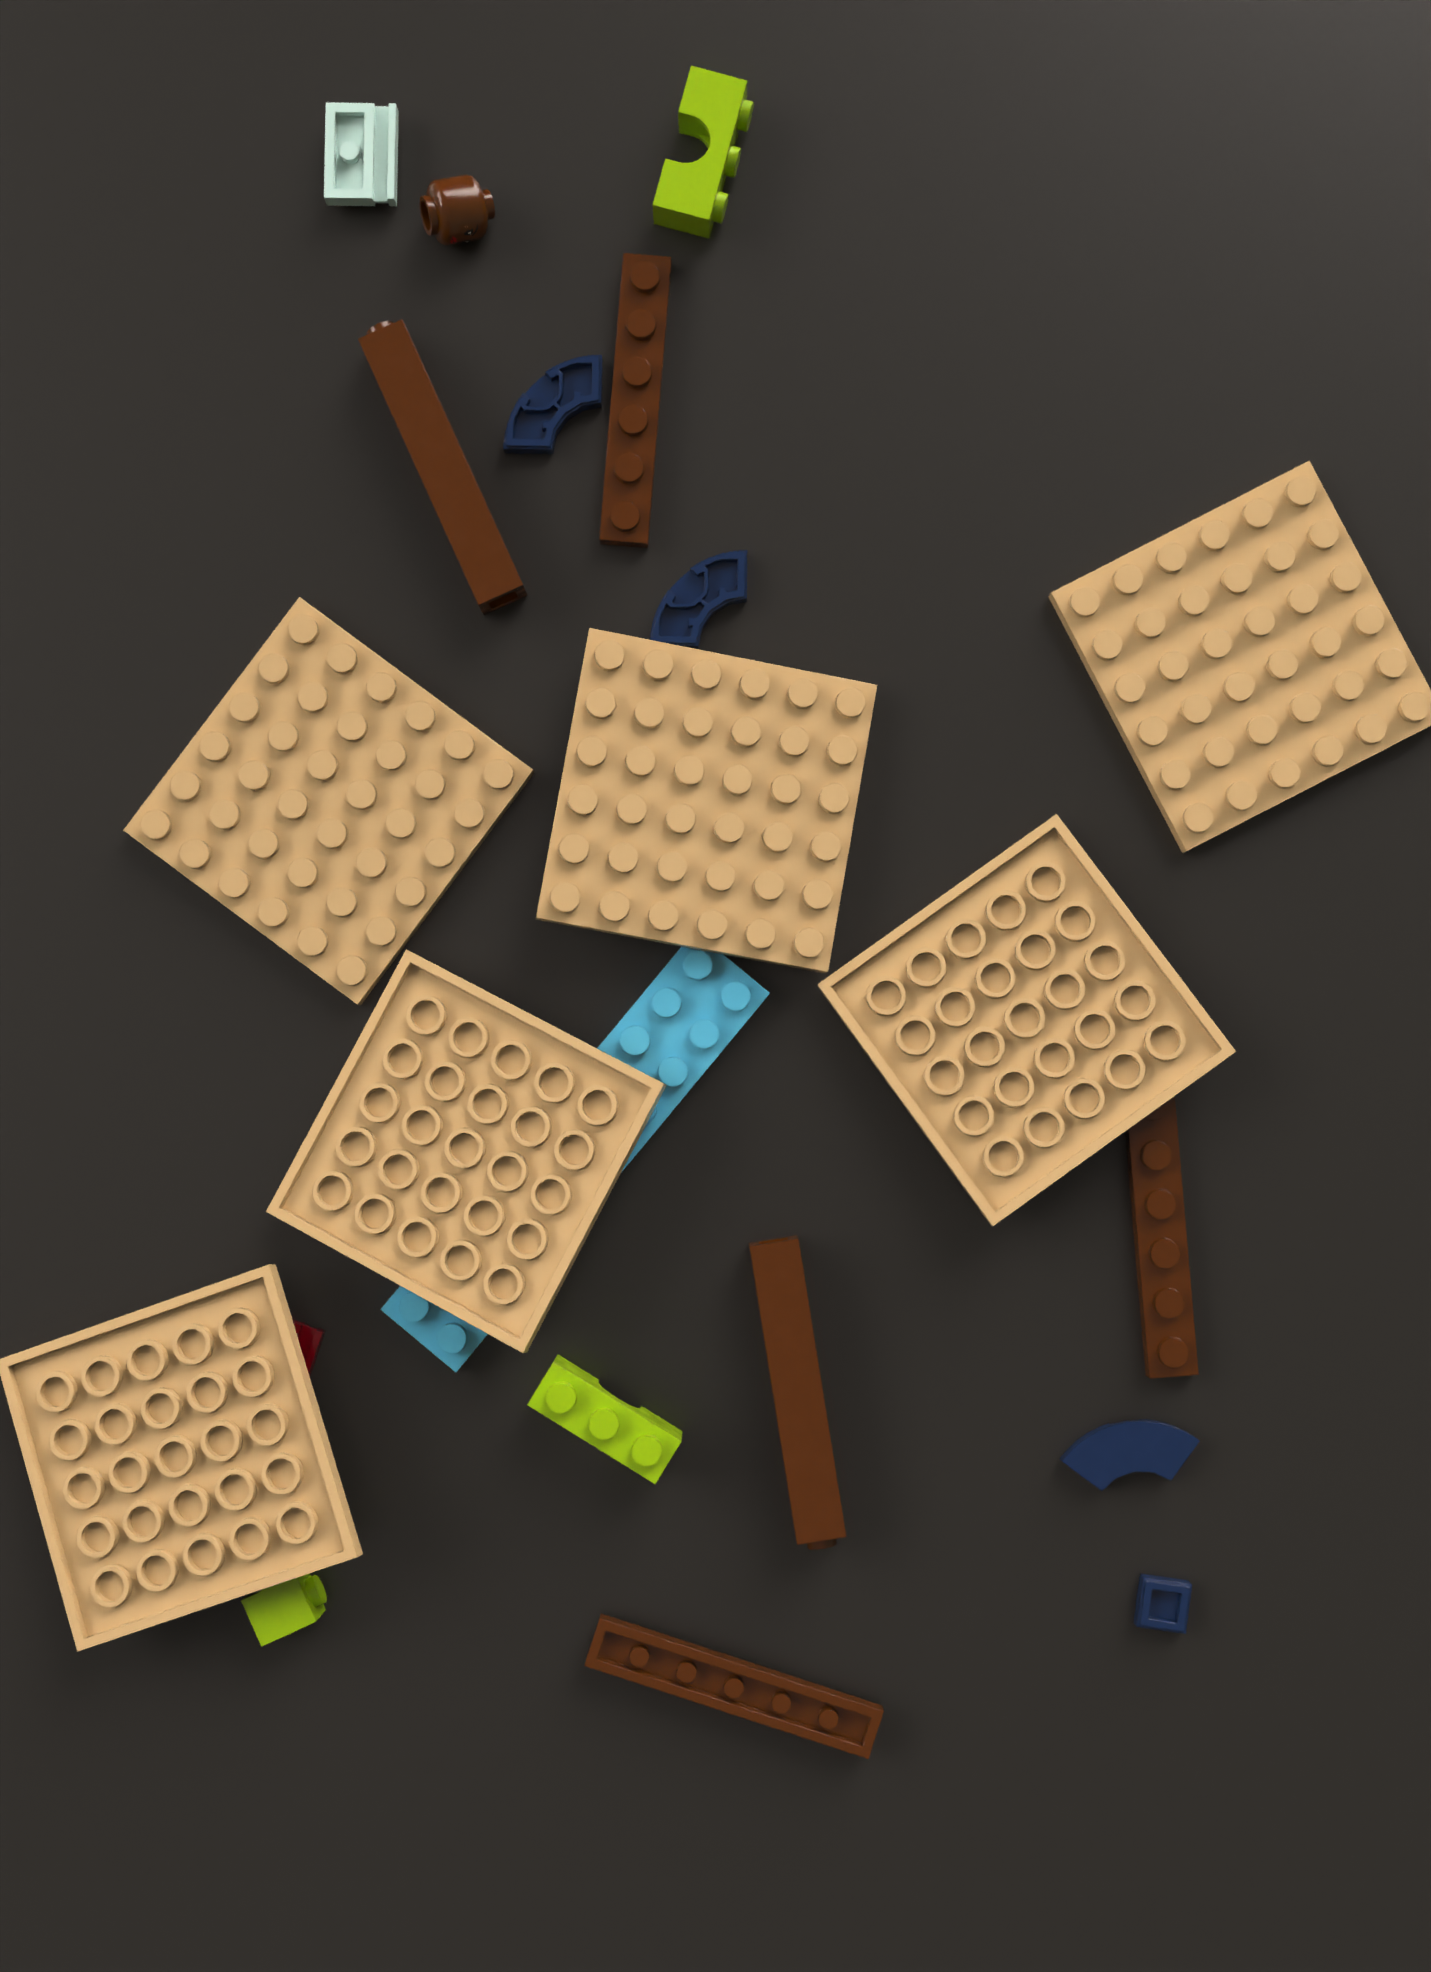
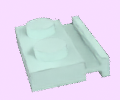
M326 103L324 199L327 206H375V203H388L389 206H397L399 111L396 103H389V106H375L374 103Z

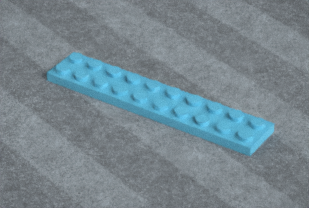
M681 947L597 1048L667 1085L623 1170L770 994L724 954ZM399 1286L380 1309L455 1372L459 1370L488 1335L402 1286Z

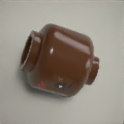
M466 174L432 181L427 187L426 195H422L419 201L421 219L427 235L435 236L438 242L445 246L482 239L487 233L488 220H492L495 217L494 201L489 189L482 190L476 178Z

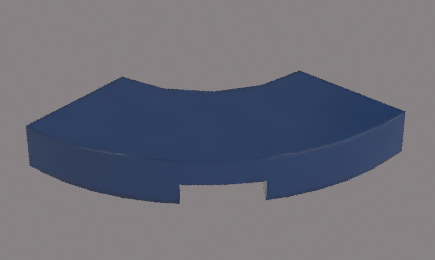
M602 355L577 357L553 366L525 394L522 393L507 423L503 446L505 454H553L557 435L568 420L583 411L602 408Z
M747 550L721 553L691 567L666 592L661 600L652 623L650 640L698 649L702 631L713 615L728 605L747 602Z
M1150 1419L1129 1420L1113 1424L1108 1423L1086 1433L1075 1441L1059 1459L1103 1491L1116 1478L1132 1472H1151L1171 1481L1200 1440L1188 1432L1165 1422Z

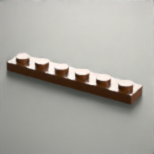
M623 253L599 536L600 544L641 548H648L672 269V257Z
M1174 1096L1125 1131L1145 1373L1149 1379L1199 1375Z
M602 1613L600 1614L584 1665L866 1759L870 1757L884 1713L883 1706Z

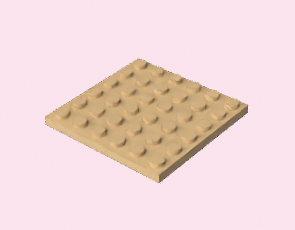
M1310 461L1051 592L1048 596L1182 853L1431 726V689Z
M299 597L123 831L354 1003L361 1005L535 772L520 759Z
M589 628L536 920L827 973L877 685Z
M1057 814L817 984L825 998L991 1226L996 1225L1236 1052Z
M406 949L266 1212L514 1349L527 1353L667 1085Z
M276 1264L265 1265L0 1359L1 1380L77 1652L363 1555Z

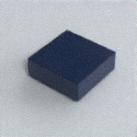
M1140 1573L1133 1622L1136 1627L1186 1634L1192 1591L1191 1582L1189 1580Z

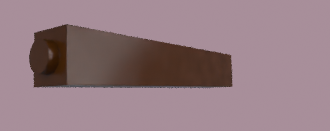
M403 319L394 323L392 321H383L375 324L368 329L367 335L359 338L358 341L483 615L528 596Z
M797 1235L750 1242L749 1248L797 1545L807 1544V1548L811 1550L829 1548L837 1544L836 1539L846 1537V1530L799 1238Z

